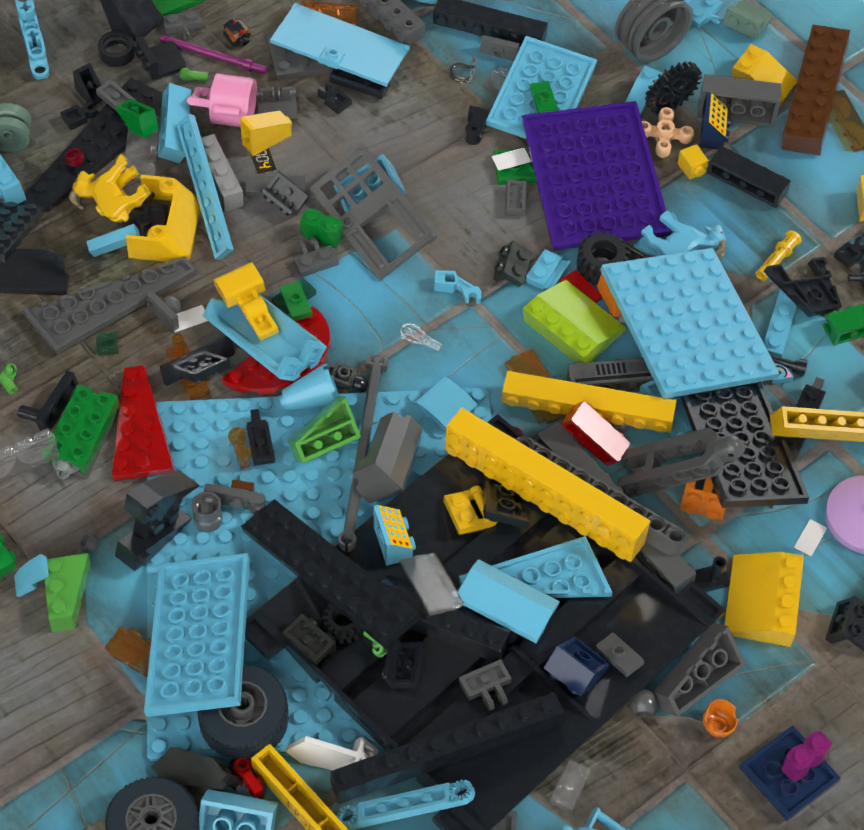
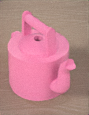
M217 73L211 88L195 87L193 94L188 97L187 103L194 106L208 107L212 124L241 127L240 118L254 115L257 83L255 79L250 77ZM201 95H202V96H207V99H205V98H199V97H200Z

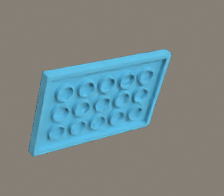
M526 36L487 117L486 125L526 139L521 120L522 115L537 113L530 91V84L549 81L558 111L578 108L597 65V59Z

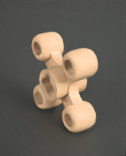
M668 107L660 110L658 115L659 122L656 126L651 125L647 121H642L646 138L649 136L655 137L657 142L655 152L661 158H666L670 155L673 139L679 140L682 144H689L694 137V130L690 126L675 128L673 123L674 111Z

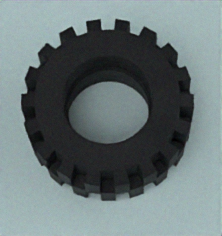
M597 232L596 235L590 234L579 245L576 263L577 271L588 282H591L593 286L598 285L601 276L600 269L603 264L629 261L630 252L628 251V245L624 244L622 238L618 239L617 235H610V232H605V234ZM602 257L610 261H600L596 258Z

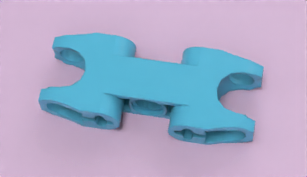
M15 0L32 75L37 80L46 79L49 76V67L33 0H27L26 2ZM37 67H44L46 69L43 73L35 72Z

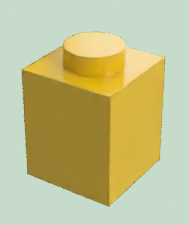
M696 144L680 150L677 164L690 180L695 177H701L706 173L709 160Z

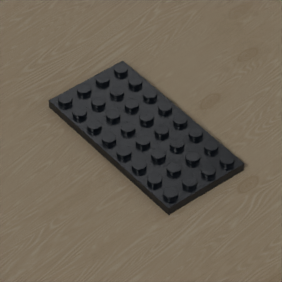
M761 382L680 396L693 431L709 427L720 437L735 435L745 444V451L741 457L725 462L723 469L717 476L710 477L722 508L808 503L809 495L784 436H772L770 415L773 413V410Z

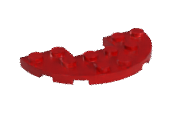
M312 306V317L295 321L327 346L318 365L312 369L306 368L300 373L301 377L295 381L279 379L255 358L250 356L222 378L223 385L241 393L252 391L258 392V395L276 393L275 390L288 387L320 367L326 361L328 350L331 348V334L325 317L318 309Z

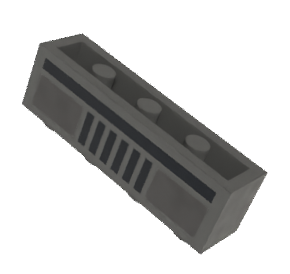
M643 357L603 362L595 361L591 363L577 362L568 364L566 379L569 382L626 392H637L642 384L654 380Z

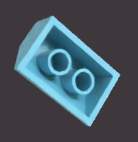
M207 789L201 799L199 812L200 830H274L278 802Z

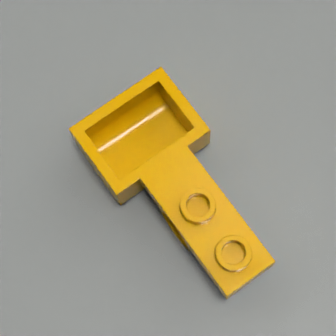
M252 262L213 279L214 285L226 306L230 308L238 304L260 341L279 333V329L269 314L263 298L258 296V294L266 290L264 281Z

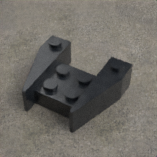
M177 470L143 482L129 491L126 495L124 510L136 518L134 529L118 540L115 557L133 571H136L141 566H146L191 521L192 518L180 510L179 507L182 498L197 489L199 484L182 471Z

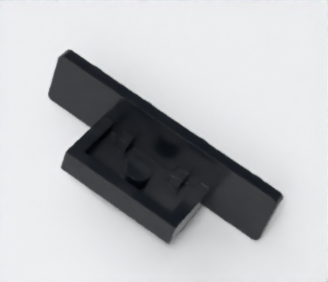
M224 336L161 365L160 371L164 385H171L181 379L200 383L205 381L206 377L222 373L224 369L230 367L228 358L235 354L232 340L228 336Z

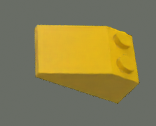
M750 44L733 66L731 74L733 78L781 83L779 107L797 84V79L769 52L753 44Z

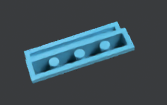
M479 559L470 569L454 598L456 602L534 643H537L542 636L549 619L560 601Z

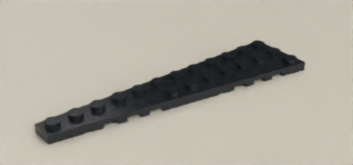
M130 78L122 89L137 102L153 108L158 121L161 117L162 92ZM106 104L25 193L26 200L17 205L36 204L39 207H44V213L51 211L55 207L54 204L69 196L73 183L81 171H85L88 175L96 174L115 159L117 155L125 151L128 144L132 141L136 142L141 137L131 133L119 113L109 104ZM73 148H78L85 155L82 164L76 167L68 166L65 162V154Z

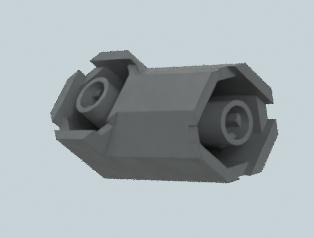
M392 412L381 417L367 456L358 460L355 464L352 475L353 479L357 478L359 483L356 485V489L368 503L382 502L404 492L421 442L423 428L410 415L400 417L399 413Z

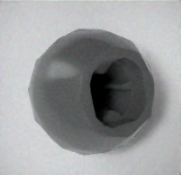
M642 689L629 701L628 706L634 716L650 717L657 711L658 702L656 696L651 691Z

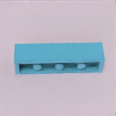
M132 224L88 240L89 252L93 257L124 247L127 245L126 235L140 236L139 230Z

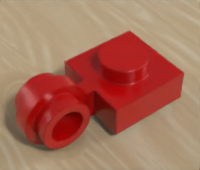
M247 758L236 759L233 763V770L236 775L241 777L243 785L251 797L264 799L263 789L265 785L259 776L255 777L252 773L251 760Z

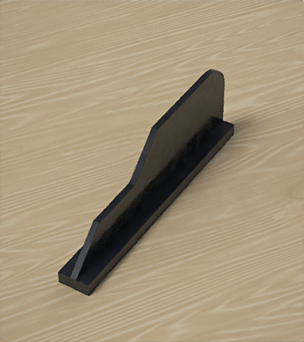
M15 249L6 262H0V293L66 295L68 293L69 274H66L63 259L54 252L41 249Z

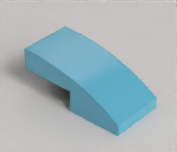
M39 554L25 563L14 576L16 596L21 597L37 589L36 583L49 577L46 556Z

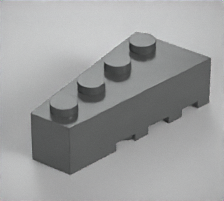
M712 623L654 690L653 694L656 696L662 712L678 717L746 665L728 626Z

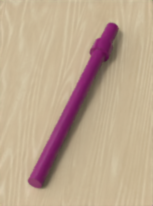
M162 35L160 38L162 43L173 41L178 48L243 67V70L249 72L256 71L262 74L267 72L266 66L256 64L250 59L243 60Z

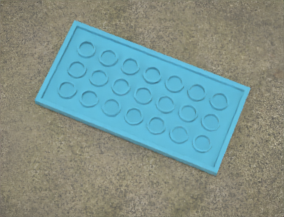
M248 553L159 564L144 706L146 717L241 706L250 565Z

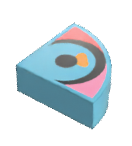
M774 363L780 374L777 379L771 380L772 384L793 381V375L786 367Z

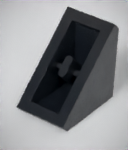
M91 63L74 70L75 89L86 103L92 102L95 105L103 101L96 93V89L102 85Z

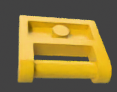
M474 486L467 491L444 495L443 502L459 535L491 528L497 524V522L484 518L483 491L480 486ZM471 500H475L483 516L482 519H478L470 503Z

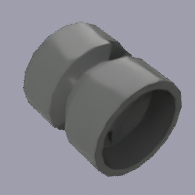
M207 491L196 495L192 501L195 526L202 532L217 530L223 520L220 498L213 492Z

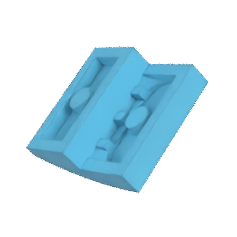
M443 377L415 402L416 406L428 419L432 417L445 432L447 424L461 408L471 411L477 405L463 389L447 377Z

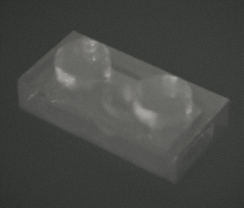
M569 759L550 799V804L572 813L591 773V769Z

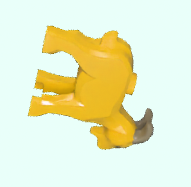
M120 154L116 164L93 182L91 181L94 179L95 174L88 175L85 171H81L73 183L69 199L73 205L84 210L81 199L94 198L97 203L95 208L98 213L115 223L127 222L131 210L141 206L151 192L143 183L137 188L135 194L131 196L126 195L122 188L139 173L133 165L126 169L125 166L128 162L125 156Z

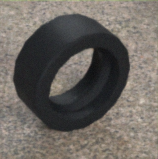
M114 30L107 32L98 41L100 59L109 66H124L135 57L134 40L132 36L124 31ZM115 44L127 46L126 50L119 53L106 51L109 46Z

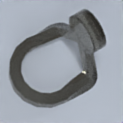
M473 56L471 65L455 63L450 66V78L458 83L469 84L472 80L473 69L476 67L477 57ZM457 67L471 69L469 78L455 76L453 69Z

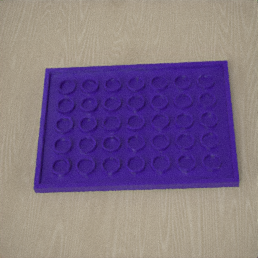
M636 101L522 115L523 129L553 251L577 248L585 237L588 238L592 233L596 235L597 232L602 234L610 232V235L615 234L618 236V239L622 238L624 241L639 240L644 237L641 231L648 225L653 228V234L656 237L671 235L672 230L660 221V216L666 212Z

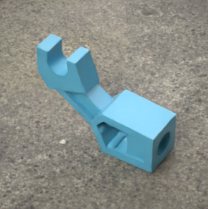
M435 270L434 291L455 293L459 290L462 292L465 303H469V298L474 297L476 298V304H481V290L478 286H473L457 276L455 271Z

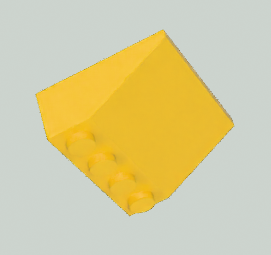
M785 552L733 555L724 625L728 626L733 637L791 647L796 634L804 556Z

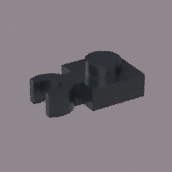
M327 83L325 84L326 91L318 89V97L324 99V104L336 114L341 113L352 105L350 97L339 89L334 92L332 86Z
M92 102L85 103L82 108L75 105L60 112L62 120L70 130L87 123V118H94L98 114L97 108L93 109Z
M857 237L853 245L850 242L844 244L835 252L834 258L848 269L851 268L863 257L864 245H860L862 237Z

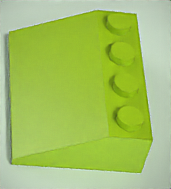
M567 280L538 294L523 307V321L575 363L593 362L627 330L624 325Z

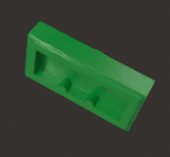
M549 81L531 83L530 91L537 113L558 111Z
M300 281L280 286V293L292 320L297 321L312 317V311Z

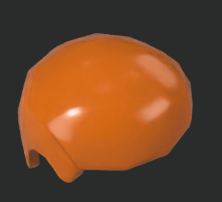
M716 699L710 702L704 710L702 717L706 731L714 737L722 738L733 734L739 721L735 716L736 707L724 699Z

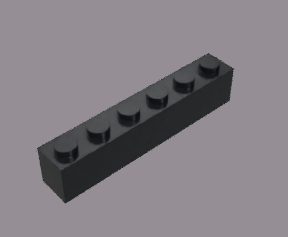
M438 0L433 10V24L479 36L485 35L519 43V46L522 45L526 36L543 42L547 36V22L462 0Z

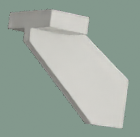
M305 736L288 745L286 752L301 764L335 770L377 755L378 749L363 737L356 739L353 750Z

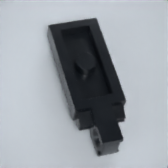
M259 409L250 410L251 422H247L246 429L253 465L275 463L268 421L261 420Z

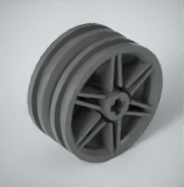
M630 0L617 19L615 35L641 62H653L667 55L682 41L692 24L693 10L684 0Z

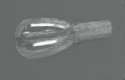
M409 322L405 323L401 328L400 334L404 340L415 344L427 345L437 351L441 350L443 344L430 338L417 325ZM407 326L413 327L414 329H416L417 331H419L421 334H419V333L413 331L412 329L407 328ZM404 333H406V334H408V335H410V336H412V337H414V338H416V339H418V340H414V339H411V338H409V337H406V336L404 335Z

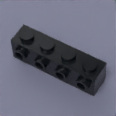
M723 146L711 158L707 174L775 208L778 207L788 193L791 180Z

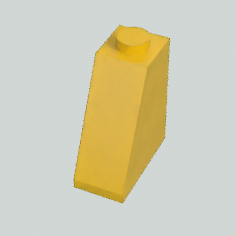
M281 111L240 118L242 145L252 156L292 136V121Z

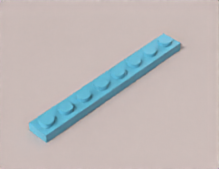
M187 114L176 125L214 258L222 260L234 249L195 115Z

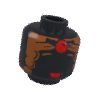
M233 18L224 25L223 35L231 46L244 47L250 42L251 30L243 20Z

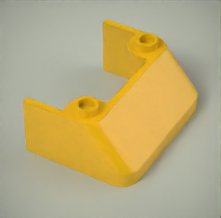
M141 175V185L144 183L149 191L155 194L153 199L172 202L166 226L155 225L151 227L147 237L126 235L129 258L168 262L185 256L190 260L201 212L197 196L174 178Z

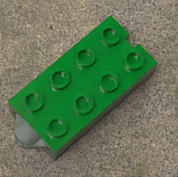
M77 385L48 443L49 446L46 447L43 453L46 468L55 470L61 479H66L70 475L88 479L119 414L120 405L117 395L103 391L101 394H96L92 388Z

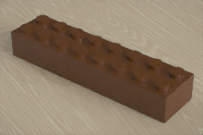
M812 25L783 132L782 150L821 155L848 50L850 30Z

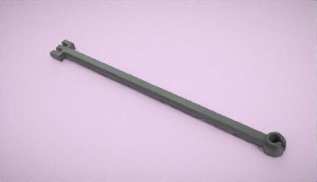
M367 355L366 370L371 371L360 430L361 438H359L355 464L368 454L381 371L387 372L389 357H384L383 363H380V356H376L375 362H372V355ZM353 477L344 531L338 538V545L344 552L346 551V543H349L348 552H351L356 547L357 542L354 533L361 495L356 489V485L359 484L357 478L353 479Z

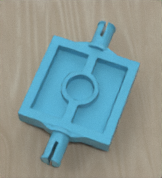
M684 0L693 10L692 25L698 29L710 21L719 27L723 24L724 20L716 16L717 12L723 8L722 1Z

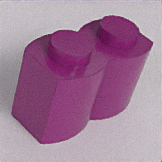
M821 731L813 732L805 739L803 744L797 745L789 751L781 770L793 782L804 778L810 768L820 765L825 760L832 742Z

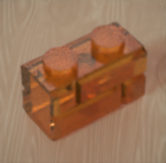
M119 627L114 637L106 644L105 650L114 659L147 677L151 639H142V635L133 628L127 630L124 627Z

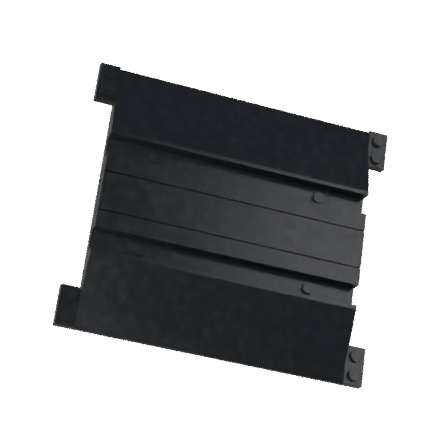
M499 414L487 422L515 440L523 436ZM448 454L408 486L403 493H400L385 505V507L399 509L402 518H407L409 525L407 533L409 537H413L416 549L413 550L412 559L386 566L373 527L374 515L355 530L354 534L356 535L357 542L356 547L351 552H348L349 543L345 544V552L338 544L335 547L379 582L388 575H392L454 600L461 587L459 576L469 573L478 559L492 566L584 536L570 525L560 522L552 514L543 512L534 503L525 501L516 492H514V499L523 508L521 512L523 517H527L529 520L527 529L497 522L491 528L459 535L443 502L444 495L467 491L474 486H480L483 491L484 473L468 466L465 461L457 456L454 457ZM471 500L470 503L478 519H482L483 516L475 500ZM586 536L611 588L612 597L554 598L560 601L549 619L537 643L513 632L501 658L512 678L511 683L502 686L508 703L502 705L495 694V690L488 692L495 706L490 711L487 709L481 696L470 701L468 700L459 683V677L493 662L411 629L405 631L398 639L400 642H423L426 646L417 688L392 689L382 676L387 653L382 657L374 655L372 652L373 641L358 634L359 639L356 641L354 638H351V643H348L347 639H344V644L340 643L338 638L336 641V652L334 654L329 652L317 665L285 639L282 634L301 614L307 618H313L318 623L319 628L325 633L323 616L324 610H328L327 605L329 602L299 577L246 619L245 639L268 661L285 648L316 684L322 681L334 693V701L385 751L555 692L564 711L560 726L416 777V781L424 788L448 782L451 784L456 783V781L467 780L475 789V796L468 804L440 810L432 817V822L440 830H492L693 643L712 623H716L725 615L726 609L693 581L676 594L637 559L634 558L632 562L621 559L613 551L599 546L596 541ZM346 616L336 619V624L340 626H347L352 623ZM611 633H614L644 660V664L628 677L611 664L591 690L582 696L570 692L563 682L553 679L549 672L544 669L556 647L574 636L601 655L596 650V645ZM467 789L461 790L457 794L458 797L459 795L462 797V794L465 795L464 793H467Z

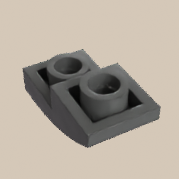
M336 362L335 366L328 364L330 376H333L336 387L350 388L356 369Z

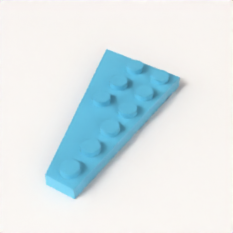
M586 536L492 565L552 598L612 597L611 588ZM468 573L459 576V582L461 585L463 584Z

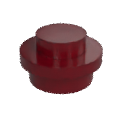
M73 148L65 154V162L68 166H79L85 159L84 153L78 148Z

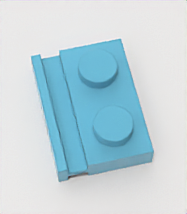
M545 249L527 274L525 282L542 290H547L560 282V279L569 269L571 261H565L563 257Z

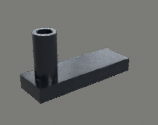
M65 372L41 410L21 405L18 409V417L36 422L41 433L49 434L69 403L77 385H79L74 372Z
M717 556L714 558L712 566L695 570L694 583L705 592L729 587L730 580L725 571L726 559Z

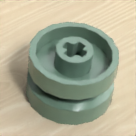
M12 103L0 104L1 152L16 153L22 151L30 142L31 115L19 105Z

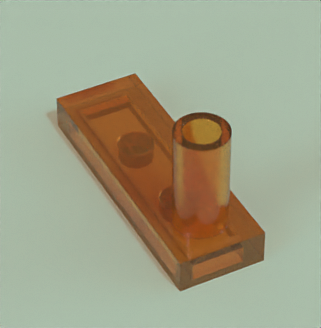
M302 0L301 5L350 24L356 23L357 5L315 2V0Z
M181 334L173 335L172 347L166 349V354L170 361L190 352L184 336ZM187 379L180 380L190 400H197L210 395V389L206 381L194 383Z

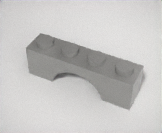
M215 135L202 137V143L218 198L224 211L227 212L243 207V190Z

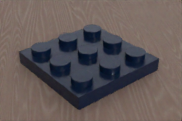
M793 725L739 766L740 770L786 821H789L827 792L841 779L825 760L820 765L810 768L804 778L794 782L781 770L789 751L805 741V738Z

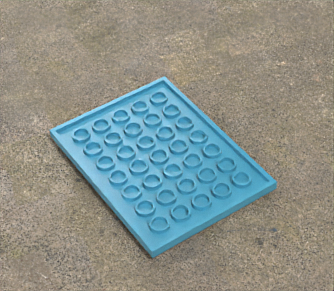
M713 248L602 265L600 271L663 399L778 378L780 373Z

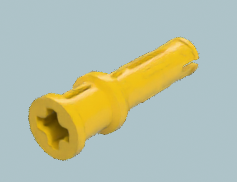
M793 230L787 231L785 238L776 244L775 251L756 271L755 274L758 279L766 281L768 276L763 272L765 268L780 264L785 257H789L793 253L792 250L795 246L801 244L802 239L797 232Z

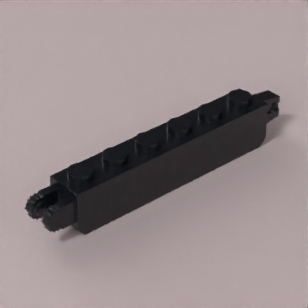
M816 377L813 386L806 384L796 407L820 409L826 393L821 390L824 380ZM784 437L796 463L806 438Z

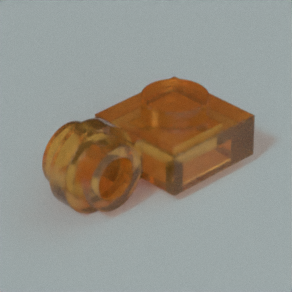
M234 427L229 431L228 438L233 443L234 452L239 467L242 470L249 468L248 459L252 458L249 446H244L243 443L246 439L245 431L240 427Z

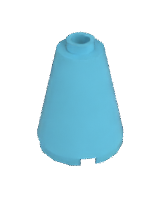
M328 364L321 365L284 388L282 395H279L282 407H287L288 410L325 407L339 396L333 376H330Z

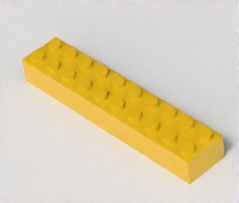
M461 408L447 424L445 450L450 455L457 456L465 461L468 466L483 472L486 477L498 481L507 490L516 492L525 501L539 506L543 512L557 517L560 522L575 528L581 535L590 537L599 546L606 547L619 558L632 562L645 544L650 525L649 519L464 408Z

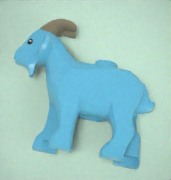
M667 210L660 216V221L670 228L673 233L666 240L657 238L653 234V228L648 225L641 231L644 237L633 245L634 248L653 257L713 248L716 250L715 253L720 260L725 255L726 236L720 225H716L713 228L706 227L707 235L693 226L679 222L677 216Z

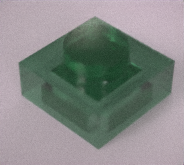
M117 332L96 334L98 356L119 354Z

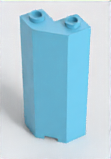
M260 294L258 296L263 298L269 314L279 329V333L263 341L258 339L238 304L228 308L223 300L212 298L209 301L203 317L279 379L295 381L301 377L300 373L306 368L312 369L318 365L327 347Z

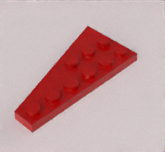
M144 365L124 368L112 478L114 481L174 472L176 469L172 462V455L168 448L162 420L157 410V403L153 396L148 371Z

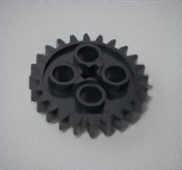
M684 61L682 64L678 62L676 67L671 65L670 70L665 69L663 75L659 74V78L652 81L654 84L649 86L650 90L645 93L647 95L644 98L646 100L645 104L656 114L664 107L676 110L678 105L682 106L684 100L688 101V97L694 95L693 91L697 90V85L701 83L702 72L691 61L688 63Z

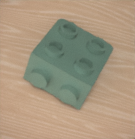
M739 1L736 7L730 5L727 8L724 25L757 40L771 21L773 14L745 1Z

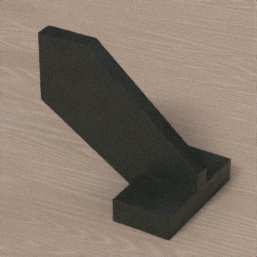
M171 747L151 766L159 777L167 778V780L171 779L173 782L176 781L178 784L185 786L225 790L229 785L238 787L243 782L241 777L235 774L233 767L229 763Z

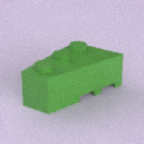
M337 396L288 440L295 461L305 463L361 438L346 397Z
M89 553L47 559L49 577L45 578V588L52 633L76 628L83 592L86 589V581L91 569Z

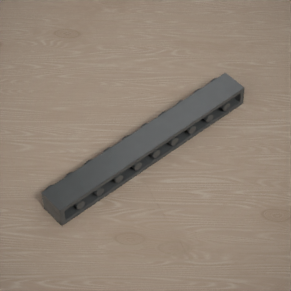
M559 422L554 423L537 434L536 442L625 495L622 488L612 482L609 474L601 470L596 460L584 451L581 443L576 442ZM645 542L635 556L642 565L676 594L691 581H695L696 572L694 567L690 563H686L680 553L676 556H669Z

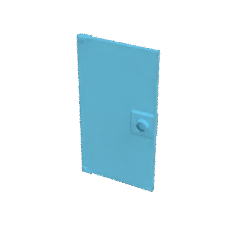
M294 3L292 9L270 39L272 44L315 59L328 67L341 69L386 87L410 50L409 45Z

